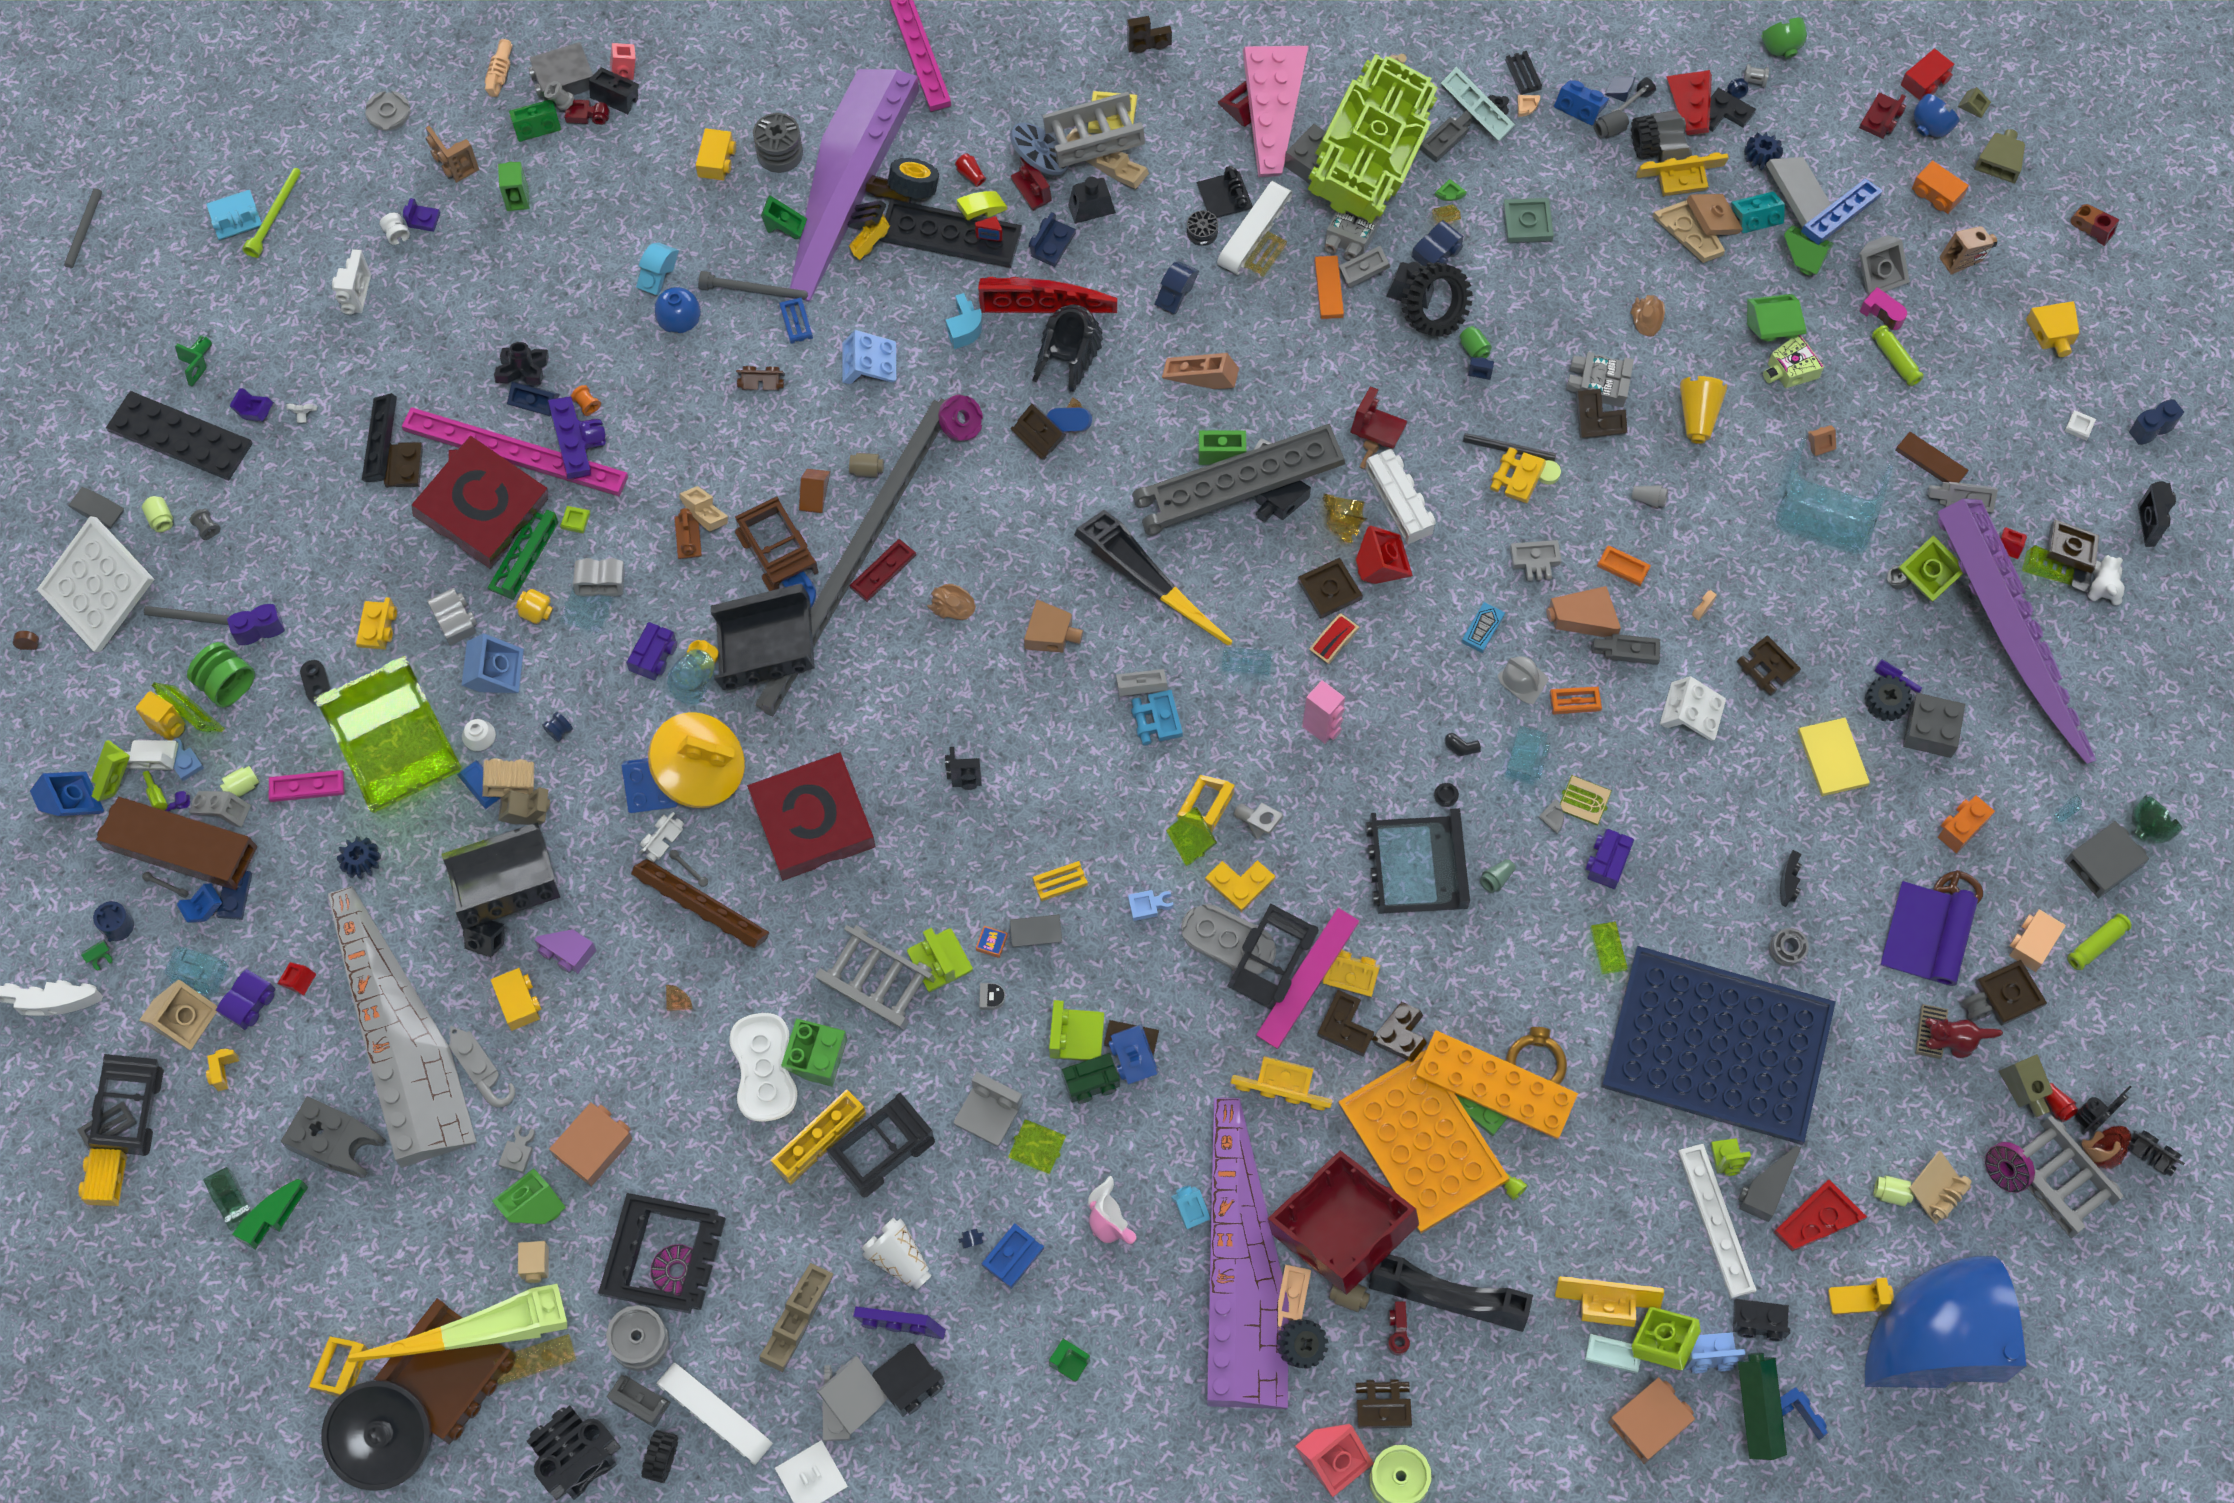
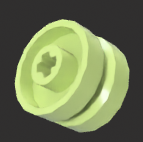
M1394 1445L1383 1450L1375 1459L1369 1475L1370 1490L1378 1503H1420L1424 1499L1431 1483V1468L1427 1459L1417 1449L1407 1445ZM1396 1474H1398L1399 1477L1403 1475L1405 1477V1480L1398 1481L1396 1478Z

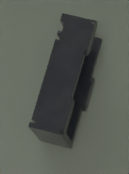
M1270 903L1258 928L1250 930L1242 946V950L1245 953L1227 987L1272 1010L1276 1002L1281 1003L1284 1000L1292 984L1289 977L1303 950L1310 949L1318 934V927ZM1267 923L1301 940L1285 971L1281 967H1276L1251 954ZM1251 958L1274 970L1276 974L1283 975L1278 986L1245 969L1244 967L1248 959Z
M104 1054L98 1093L95 1095L91 1114L93 1120L88 1140L90 1149H119L125 1154L142 1156L150 1153L153 1131L149 1128L154 1094L160 1092L164 1070L162 1067H159L157 1059ZM108 1080L146 1083L144 1096H141L139 1093L130 1095L106 1092ZM106 1097L134 1099L137 1102L143 1100L137 1138L99 1134Z
M900 1092L894 1099L833 1147L828 1148L827 1152L829 1158L856 1191L865 1198L884 1184V1177L911 1155L913 1157L920 1156L935 1143L932 1129ZM887 1117L890 1118L908 1140L899 1149L877 1126ZM874 1128L889 1145V1150L894 1151V1153L862 1177L843 1152Z

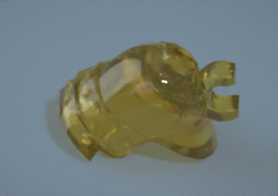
M1323 493L1322 499L1325 502L1324 507L1327 509L1326 518L1329 528L1335 534H1340L1343 542L1352 543V534L1358 535L1362 523L1368 519L1363 517L1365 502L1334 497V495Z

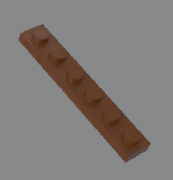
M645 859L633 867L631 875L638 878L640 882L650 885L663 896L670 897L680 903L683 908L690 909L703 920L713 923L721 928L723 932L738 938L744 945L756 948L768 938L770 932L652 861Z

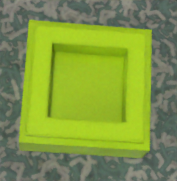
M567 506L560 525L561 529L584 534L591 514L590 510Z

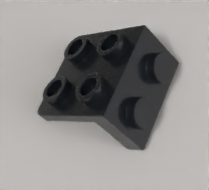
M914 1344L907 1345L872 1374L881 1390L902 1417L917 1411L925 1399L936 1396L945 1384L941 1373L937 1369L934 1370Z

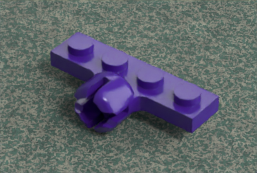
M571 396L548 400L567 479L591 475L585 450L606 444L605 429L603 426H600L603 425L600 419L579 421L576 417Z

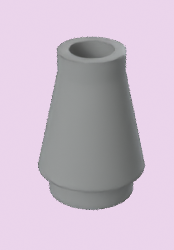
M1663 485L1634 486L1632 499L1659 508V506L1665 507L1668 488H1663Z

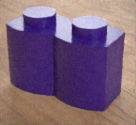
M263 604L254 608L251 612L241 611L227 618L230 632L238 645H250L261 638H272L285 631L281 615L274 604Z
M245 969L237 978L231 990L222 998L216 1011L225 1019L246 1030L248 1026L251 1027L257 1022L260 1009L272 1002L275 988L268 981Z

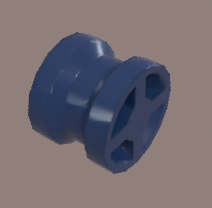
M555 712L550 721L542 724L544 730L558 743L563 739L565 733L573 730L568 720L559 712Z

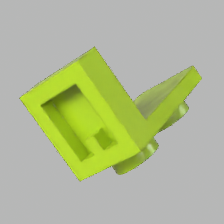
M1737 1138L1713 1141L1710 1144L1717 1174L1725 1173V1176L1738 1175L1751 1158L1750 1151L1740 1153Z

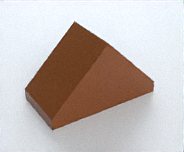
M806 469L801 477L799 511L823 513L830 471Z

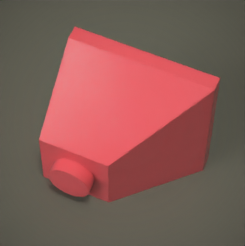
M1350 1424L1315 1429L1295 1445L1304 1463L1332 1497L1374 1464L1353 1426Z

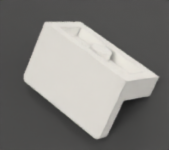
M134 740L131 751L126 752L130 755L126 768L137 770H173L178 743L165 740Z

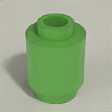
M1470 326L1462 331L1459 338L1470 357H1489L1492 346L1480 329Z

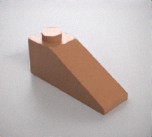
M1228 353L1171 357L1166 359L1162 378L1210 389L1234 388L1239 367Z

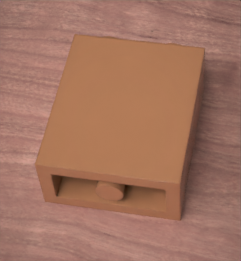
M592 1102L588 1104L549 1148L551 1154L591 1187L633 1140L629 1133L631 1129L623 1121L615 1122L610 1118L612 1114L600 1104L597 1107Z
M1659 1377L1608 1421L1610 1426L1643 1464L1648 1462L1695 1420L1691 1407L1684 1401L1680 1402L1674 1395L1675 1390L1671 1384L1665 1380L1662 1381Z

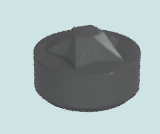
M1902 564L1893 566L1887 573V580L1895 589L1906 588L1911 583L1898 569Z

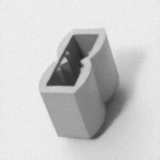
M585 558L575 561L573 579L575 594L579 596H595L598 594L604 596L622 595L625 577L623 561L615 558L601 561Z
M454 588L427 600L450 646L476 634L474 626L478 624L472 612L466 613L464 607L467 606V603L462 593L456 594Z

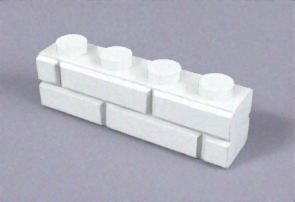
M1389 449L1381 452L1379 455L1376 454L1366 460L1365 469L1407 544L1432 535L1436 521L1431 512L1427 513L1422 494L1416 493L1414 490L1413 478L1410 474H1405L1401 457L1399 455L1395 456L1393 450Z

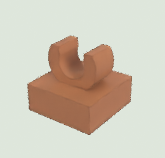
M1829 425L1824 428L1820 427L1815 431H1808L1811 452L1815 456L1836 449V429L1833 426Z

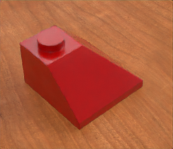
M1369 526L1356 557L1358 574L1361 580L1378 584L1412 577V571L1401 535Z

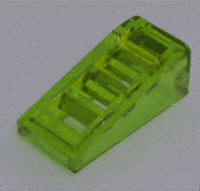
M2034 545L2026 552L2022 571L2068 585L2072 584L2074 567L2047 558V550L2037 545ZM2044 561H2048L2047 566L2043 565ZM2054 563L2057 564L2056 570L2053 569ZM2063 566L2067 567L2065 574L2061 573Z

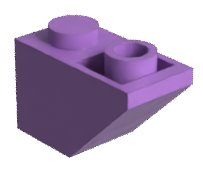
M573 929L540 935L534 940L539 948L537 950L539 954L546 959L553 957L559 961L557 963L558 966L568 973L573 970L579 974L596 952L593 942Z

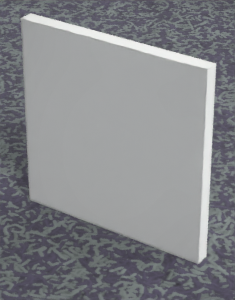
M822 1440L775 1467L794 1503H822L848 1487Z

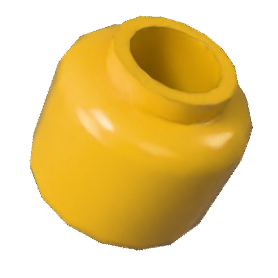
M529 589L527 592L523 591L515 606L518 609L519 617L533 624H539L543 619L548 620L553 610V607L549 606L551 602L550 597L535 589Z

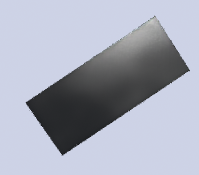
M2074 568L2072 586L2089 594L2092 574Z

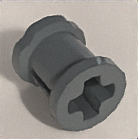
M199 509L191 515L189 521L200 531L199 535L203 540H209L220 532V526L213 522L207 509Z

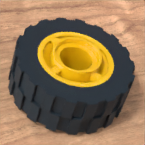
M899 158L891 163L887 182L891 189L895 190L898 194L923 199L935 194L940 174L937 168L926 161L916 158Z

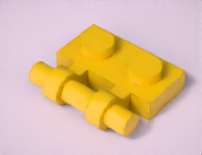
M1510 447L1500 460V468L1492 477L1493 482L1490 489L1498 492L1502 485L1507 487L1505 490L1507 497L1528 503L1543 472L1546 461L1527 453H1523L1521 459L1517 460L1515 459L1517 450ZM1509 468L1515 469L1512 478L1506 477Z

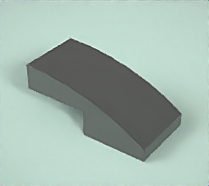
M81 487L68 505L87 518L90 516L97 517L109 529H111L124 511L123 507L85 487Z

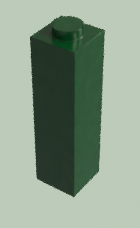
M1764 1353L1748 1354L1747 1359L1738 1361L1749 1459L1774 1460L1787 1455L1776 1357H1764Z

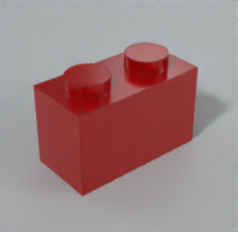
M1934 48L1905 73L1901 86L1918 100H1921L1927 94L1934 95L1941 83L1945 85L1952 78L1953 74L1951 72L1955 64Z

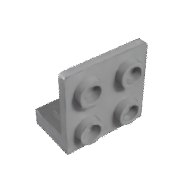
M976 1071L972 1078L973 1088L955 1118L954 1125L998 1147L1023 1104L1022 1094Z

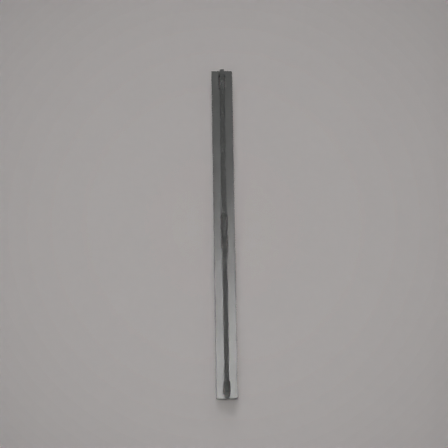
M941 398L939 402L934 400L931 406H929L927 413H925L916 431H914L915 433L910 438L911 440L906 445L907 447H905L900 459H898L881 491L876 496L877 498L872 503L870 510L865 515L866 517L861 522L859 529L854 534L855 536H853L852 541L847 546L848 548H846L845 553L840 558L841 560H839L833 570L834 572H832L826 582L827 584H825L819 594L820 596H818L812 606L813 648L941 430L938 414L940 406L945 401ZM798 673L786 675L779 679H769L768 684L763 689L764 691H762L761 696L757 699L756 707L763 709L765 714L773 717Z

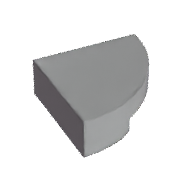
M1555 799L1539 818L1557 834L1562 829L1564 813L1560 803Z

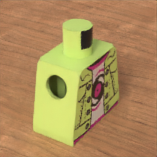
M1798 335L1797 338L1790 339L1771 354L1768 362L1770 368L1763 371V376L1767 383H1772L1779 379L1785 388H1789L1820 378L1824 366L1803 337Z

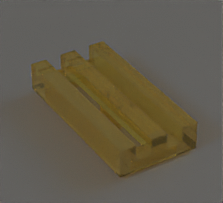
M1267 231L1245 262L1244 267L1250 268L1253 272H1257L1260 276L1264 277L1287 245V241ZM1272 239L1273 241L1265 250L1257 264H1254V260L1261 252L1263 247L1266 245L1268 240ZM1277 243H1279V245H1278V247L1276 248V250L1273 252V254L1271 255V257L1268 259V261L1266 262V264H1265L1264 267L1262 268L1261 265L1264 263V261L1266 260V258L1268 257V255L1271 253V251L1273 250V248L1275 247V245H1276Z

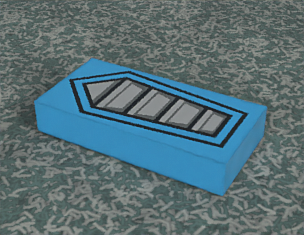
M1483 602L1461 643L1483 653L1505 616V612Z

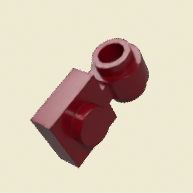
M574 99L572 105L566 109L564 118L566 123L588 124L589 117H591L595 124L603 125L609 119L610 110L602 102H598L591 107L590 100Z
M1399 1301L1394 1303L1393 1310H1389V1326H1394V1334L1391 1335L1388 1341V1349L1396 1356L1404 1355L1410 1346V1340L1407 1337L1406 1301ZM1400 1341L1403 1346L1398 1347L1395 1345V1342Z

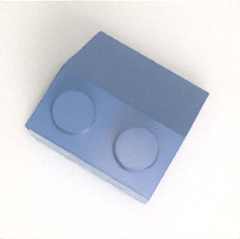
M484 633L467 641L462 686L478 692L519 693L524 649Z

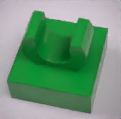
M105 939L81 953L86 964L92 961V965L97 971L101 969L97 963L99 958L104 957L109 964L112 963V957L107 953L110 947Z

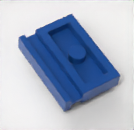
M1014 1223L981 1264L986 1270L1012 1289L1044 1250V1246Z

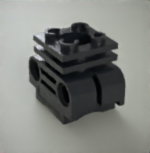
M569 1405L566 1409L562 1407L552 1415L553 1419L544 1427L540 1425L535 1428L527 1440V1443L539 1456L534 1465V1473L556 1501L566 1493L573 1500L579 1497L595 1478L608 1473L617 1465L611 1456L621 1448L599 1420L592 1418L582 1421ZM599 1434L597 1439L592 1440L595 1435ZM555 1470V1473L549 1476V1473Z

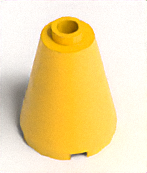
M1698 376L1696 381H1690L1691 377H1687L1680 382L1687 438L1691 439L1692 443L1703 444L1711 438L1727 392V384L1723 386L1722 380L1713 377Z

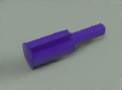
M1881 659L1876 665L1874 671L1886 678L1887 675H1892V679L1895 676L1899 677V681L1902 682L1904 680L1906 682L1905 686H1909L1913 691L1920 693L1922 690L1921 686L1902 675L1903 671Z

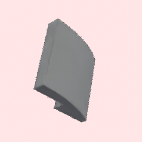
M854 1356L835 1372L836 1375L817 1390L818 1394L849 1434H852L888 1399L857 1356Z

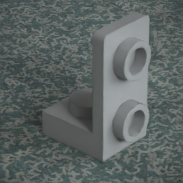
M198 791L192 800L189 813L192 815L219 816L235 827H242L251 805L231 792Z

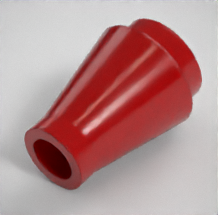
M965 153L956 160V171L971 181L976 187L986 181V177L983 175L974 156Z
M2050 1083L2053 1093L2044 1098L2055 1118L2065 1122L2072 1118L2079 1109L2076 1107V1102L2059 1090L2053 1083Z

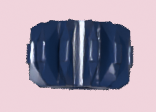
M1757 132L1754 137L1748 139L1747 146H1745L1744 155H1746V162H1752V168L1759 165L1762 171L1770 159H1781L1783 155L1781 140H1775L1776 136L1770 137L1767 132L1763 136Z
M356 836L354 842L346 839L347 847H339L341 854L337 856V861L341 863L339 866L341 871L347 872L348 877L353 878L357 875L362 880L364 872L372 876L371 867L379 869V864L376 862L381 859L380 853L377 852L379 848L375 843H371L369 838L366 837L361 840L360 837Z

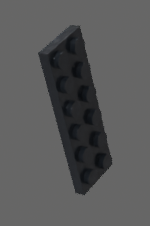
M890 199L885 215L890 227L887 234L879 239V241L1011 268L1022 233V225L999 221L1002 228V241L980 239L975 236V223L988 218L977 216L967 220L963 213Z
M129 391L106 426L107 431L227 481L231 479L253 444L248 438L133 391Z

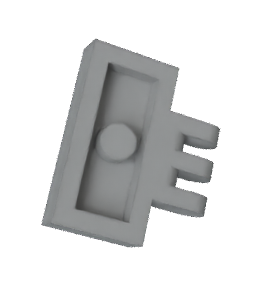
M1558 540L1512 543L1510 545L1513 569L1525 568L1527 581L1533 580L1532 572H1535L1537 581L1542 580V572H1545L1546 580H1551L1550 566H1559L1561 564Z

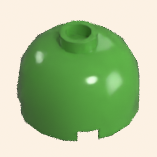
M1803 18L1789 19L1790 23L1782 24V22H1779L1764 30L1761 37L1766 49L1771 54L1785 56L1786 59L1796 56L1798 54L1797 50L1804 46L1807 39Z

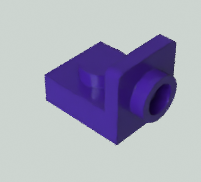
M410 198L408 205H405L403 208V219H405L408 228L435 231L440 210L418 206L416 200Z

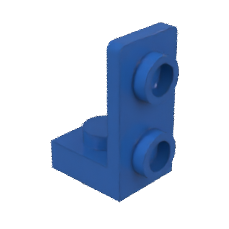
M1795 1387L1780 1397L1783 1417L1794 1410L1793 1404L1818 1440L1828 1434L1825 1421L1819 1414L1815 1415L1810 1407V1400L1804 1392H1799Z

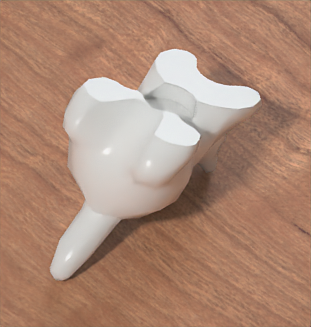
M2107 555L2102 562L2096 561V568L2093 571L2095 580L2090 587L2089 594L2087 593L2089 599L2096 601L2103 597L2110 599L2112 605L2116 606L2122 603L2124 595V585L2121 582L2122 558Z

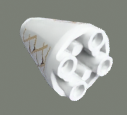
M893 1217L881 1229L884 1233L881 1237L877 1239L873 1236L863 1245L864 1253L862 1256L905 1285L913 1286L917 1290L931 1277V1274L928 1272L929 1268L901 1218L896 1221Z

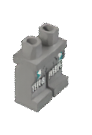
M1348 211L1345 214L1336 212L1327 229L1325 251L1336 254L1339 247L1346 250L1344 257L1349 261L1364 254L1382 222L1383 214L1380 218L1376 216L1371 224L1367 222L1368 220Z
M1588 352L1586 357L1573 356L1570 371L1582 373V376L1570 374L1566 389L1576 392L1600 388L1602 403L1623 408L1628 395L1634 359L1624 358V361L1603 355H1594L1595 353Z

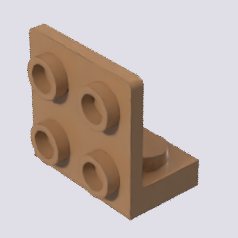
M430 126L426 127L428 136L425 138L432 149L430 150L431 155L436 162L441 161L443 164L441 166L442 170L448 178L452 176L457 183L479 171L472 146L467 139L455 143L452 147L446 149Z

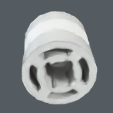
M389 213L380 220V226L392 245L399 244L398 237L401 236L402 240L405 241L410 236L407 226L403 225V219L398 213Z

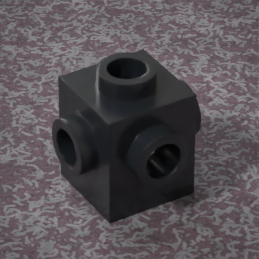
M491 920L464 929V949L491 958L504 945V924Z

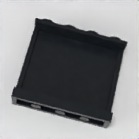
M802 584L711 605V615L716 620L719 651V674L714 675V679L722 690H733L740 686L758 684L761 681L779 679L786 675L804 673L807 670L815 669L810 596Z
M538 822L442 853L457 908L455 912L463 930L560 898L546 843Z

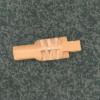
M506 39L499 40L497 52L491 57L485 77V90L490 97H498L502 85L505 84L511 64L509 55L513 45Z

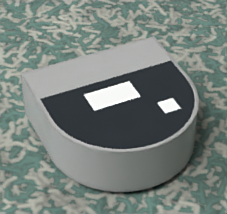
M980 983V1010L999 1009L1005 1002L1004 989L995 983Z

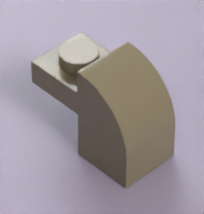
M539 787L530 795L510 790L501 797L498 821L521 825H531L537 822L539 825L545 823L546 812L550 806V799H548L549 789Z

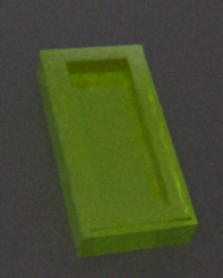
M1616 921L1591 925L1590 929L1602 975L1626 971L1628 967Z

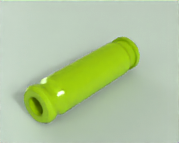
M1880 326L1872 333V338L1876 340L1877 345L1901 377L1907 381L1908 386H1914L1924 378V374L1919 371V367L1894 334L1889 331L1888 326Z
M2116 914L2113 919L2106 922L2075 948L2073 953L2068 954L2067 960L2069 964L2076 970H2083L2085 965H2089L2120 939L2126 931L2131 929V921L2124 914Z

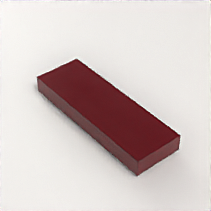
M898 539L849 585L850 589L864 601L868 602L917 556L916 552L901 539Z

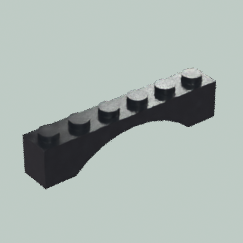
M1391 1254L1374 1268L1369 1289L1520 1332L1524 1331L1533 1299L1532 1294L1511 1288H1478L1452 1283L1424 1272L1405 1258Z

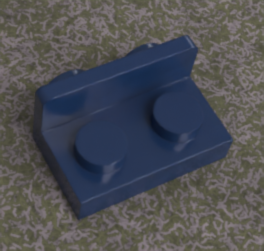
M1051 212L1048 218L1042 220L1038 234L1033 235L1029 242L1031 257L1055 267L1075 236L1076 229L1056 221V213Z

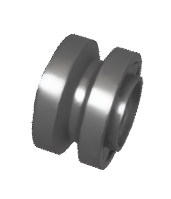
M1794 928L1781 930L1771 939L1769 944L1771 958L1782 966L1796 965L1807 955L1809 950L1806 936ZM1784 942H1788L1793 946V953L1785 950Z

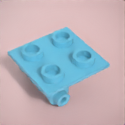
M250 189L206 204L218 240L258 228L262 224Z

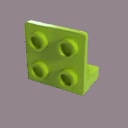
M1054 1000L1049 1045L1050 1058L1086 1061L1101 1056L1104 1012L1064 1009V1001Z

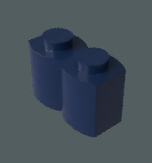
M1442 220L1415 245L1412 251V258L1423 266H1427L1426 263L1430 262L1447 264L1448 258L1452 254L1456 256L1462 250L1464 236Z
M2175 399L2166 400L2160 403L2156 409L2142 412L2132 425L2129 433L2138 445L2147 444L2153 441L2157 435H2163L2172 431L2181 419L2184 411Z

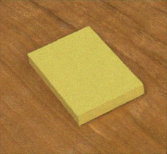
M1846 717L1798 729V734L1821 796L1869 785L1868 776Z

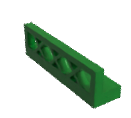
M546 510L544 515L537 512L532 520L522 528L487 587L488 590L509 599H515L559 523L555 512ZM535 519H539L540 522L533 532L531 525ZM529 539L523 551H521V542ZM518 558L510 571L508 566L510 561ZM506 578L501 588L496 586L500 579Z

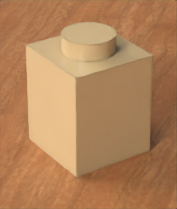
M545 1241L518 1243V1275L522 1280L525 1279L527 1283H539L541 1278H548L549 1247Z

